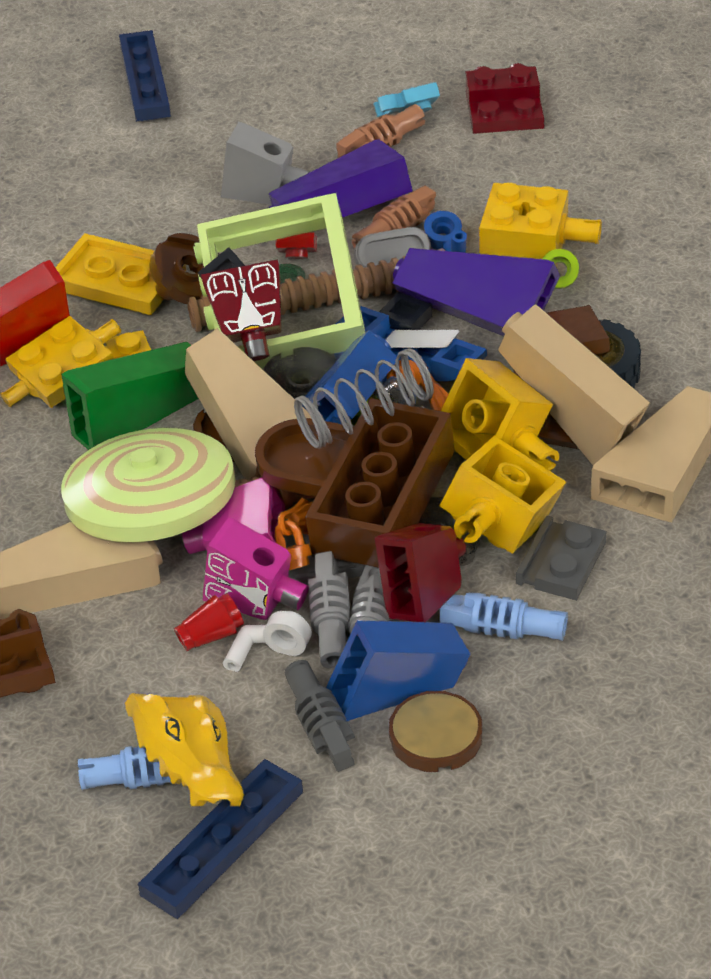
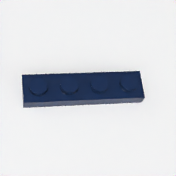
M153 30L119 34L136 122L171 117Z
M264 759L240 782L244 792L241 805L230 806V801L223 799L138 883L139 895L178 920L303 793L302 780Z

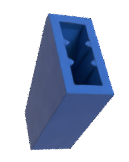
M368 330L349 346L305 397L313 403L315 391L319 387L327 389L334 394L336 381L340 378L349 380L355 385V377L358 370L364 369L375 375L378 361L385 360L395 365L397 356L392 352L391 346L384 338L374 335ZM382 364L379 367L380 382L392 369L387 364ZM362 373L358 377V387L366 401L375 391L376 382L368 374ZM341 382L338 385V399L351 420L359 412L360 408L355 391L345 382ZM319 392L317 395V406L324 420L342 424L333 399L325 392Z
M356 621L326 688L331 690L347 721L399 705L408 697L419 693L443 691L454 687L467 664L470 652L453 623Z

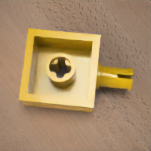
M493 183L479 227V254L543 259L551 250L562 249V245L566 240L599 244L602 220L568 217V190L555 189L549 186L533 187L517 185L515 183Z
M466 358L441 409L442 412L451 413L455 451L467 460L493 436H496L549 471L555 468L556 464L547 457L550 456L555 461L559 460L558 451L551 448L538 437L553 404L500 361Z
M493 436L460 465L439 506L449 512L453 519L456 520L454 531L459 539L466 532L470 533L463 542L473 543L483 534L491 544L498 548L506 549L513 554L542 525L567 482L498 437Z

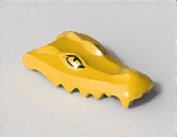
M131 693L128 696L125 707L128 716L133 718L139 748H146L149 762H159L160 775L162 777H170L172 784L182 783L183 787L189 788L191 806H204L207 801L215 804L221 799L229 800L230 806L241 805L244 792L239 780L232 771L228 752L226 722L220 709L210 699L203 695L161 697L154 694Z

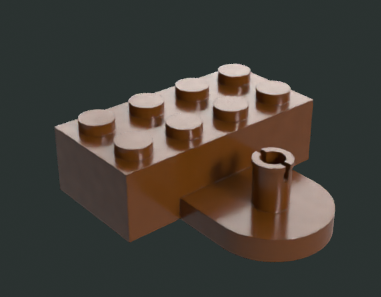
M370 398L368 405L374 418L373 425H369L361 414L356 425L353 427V434L350 435L345 431L342 424L325 421L332 435V443L326 442L325 447L320 449L313 447L309 443L297 419L283 421L268 429L256 444L255 458L258 472L266 483L275 488L299 495L316 497L305 516L312 554L332 551L335 559L379 568L375 537L418 524L455 451L451 413L392 402L395 413L393 416H390L384 409L381 400ZM306 418L311 431L318 440V434L312 419Z

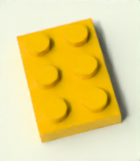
M84 233L55 267L65 282L66 294L152 315L164 300L156 292V283L150 273L149 263L154 252L151 249ZM184 264L182 268L187 271L186 264Z

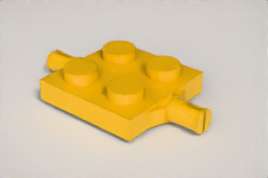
M71 316L55 324L48 331L22 346L18 351L5 359L9 369L18 377L19 382L0 393L3 401L11 408L12 405L27 395H32L42 399L50 408L54 407L65 399L62 373L71 369L115 359L112 352L103 344L121 333L119 325L115 320L110 319L107 323L92 331L82 327Z

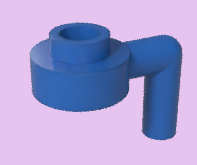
M437 211L426 218L424 232L429 237L432 248L436 250L443 248L445 251L466 253L467 234L462 231V223L457 215L449 211Z

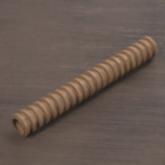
M396 257L392 258L390 263L380 260L378 265L369 262L367 267L364 268L361 264L356 265L353 273L358 296L362 299H367L369 294L378 297L380 292L383 291L386 295L391 294L393 289L399 292L393 285V272L399 260ZM335 269L332 270L331 274L323 271L318 277L314 273L309 274L308 279H304L303 276H298L296 281L287 278L281 284V315H285L286 310L296 313L297 308L307 311L309 306L312 305L317 309L321 307L322 303H325L326 306H332L333 301L341 304ZM203 295L199 300H196L195 297H190L188 302L191 325L196 332H200L202 327L205 326L208 329L204 307L210 306L208 297H203Z

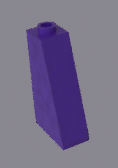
M377 139L268 193L272 204L268 208L336 193L343 218L413 192L405 157L380 139Z
M409 248L405 258H401L394 268L393 285L400 293L430 303L432 308L504 336L505 333L502 332V328L516 312L523 315L535 304L544 311L559 280L560 273L554 262L545 259Z

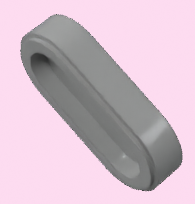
M416 227L368 234L355 246L354 260L357 265L361 264L363 268L367 267L369 262L378 265L380 260H385L387 263H390L392 258L396 257L400 260L403 256H406L409 248L431 250V243L427 234Z

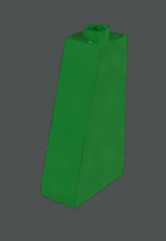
M186 341L71 369L62 373L71 435L89 450L119 435L143 430L198 400L197 394L185 375L186 349L191 344Z

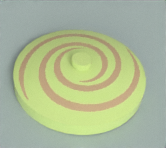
M154 428L119 435L89 449L76 459L65 473L61 485V494L69 520L83 532L110 541L145 542L181 534L211 519L231 498L236 480L232 457L225 446L216 439L193 430Z

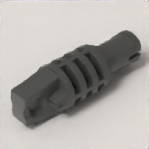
M298 660L291 663L285 669V676L296 697L295 712L315 752L319 754L326 750L338 772L353 766L355 763L347 741L355 738V735L331 690L320 685L308 661Z

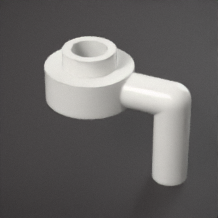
M277 611L273 613L266 625H245L239 630L223 661V666L227 670L238 672L253 643H266L277 653L291 656L300 655L304 652L311 638V627L300 614L293 611Z

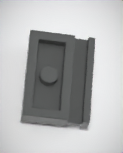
M546 516L516 572V584L521 586L523 583L535 586V590L577 601L606 544L607 531L566 520L563 524L553 522V517Z

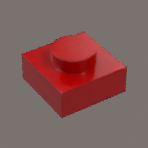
M307 232L276 239V249L278 252H285V258L307 259L308 252H317V236L314 232Z

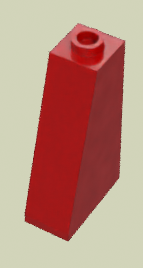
M51 260L40 263L0 287V366L6 365L5 359L18 351L22 346L30 343L55 324L70 316L65 282Z

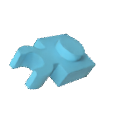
M434 82L405 89L398 94L378 97V102L373 104L377 117L397 111L400 113L413 104L420 106L423 112L432 109L431 105L439 98L440 93L437 83Z

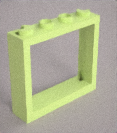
M336 193L197 224L200 242L194 243V252L197 263H203L204 267L215 259L219 252H223L228 247L232 250L327 228L345 322L267 339L270 357L254 361L261 369L346 351L357 338L365 333L343 218ZM199 277L202 295L207 297L202 279ZM211 305L204 307L208 329L215 330L218 328L220 330ZM243 345L238 346L244 352Z

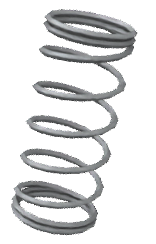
M408 348L398 353L395 366L385 360L378 361L375 375L364 369L358 370L355 377V385L349 380L340 378L336 381L334 394L327 389L319 387L315 391L313 403L303 395L295 398V414L306 439L317 449L325 447L326 442L332 443L330 430L318 411L317 395L321 391L333 399L345 431L350 435L353 434V426L349 416L338 399V385L341 382H345L355 391L364 419L369 425H373L374 418L371 409L358 387V377L362 373L368 374L376 382L381 403L386 412L393 416L395 413L393 403L386 389L379 381V367L382 364H387L396 372L400 391L409 406L413 407L415 405L413 393L423 401L431 399L434 392L433 382L422 357L415 350ZM408 356L414 360L420 370L426 387V394L420 389L412 374ZM399 359H401L404 376L399 371ZM403 384L405 385V387H406V389H407V392H408V394H409V396H410V400H409V398H408V396H407V394H406V392H405V389H404V387H403ZM383 394H384V396H385V398H386V400H387V402H388L389 407H388L387 404H386V401H385V399H384V397H383ZM302 404L311 416L318 434V440L307 423Z

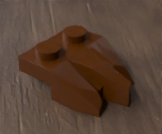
M17 609L8 618L0 619V698L19 692L32 693L40 690L43 686L56 683L35 614Z

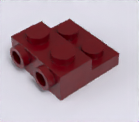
M516 63L509 68L490 69L487 66H479L474 71H465L466 98L473 134L544 129V114L540 100V83L536 66L527 67Z

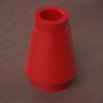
M228 593L220 597L214 594L182 621L180 625L176 626L174 631L186 651H189L194 647L197 648L237 634L236 629L244 625V620Z

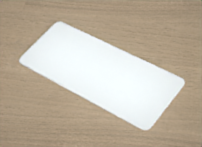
M394 330L386 341L391 348H446L459 333V330Z

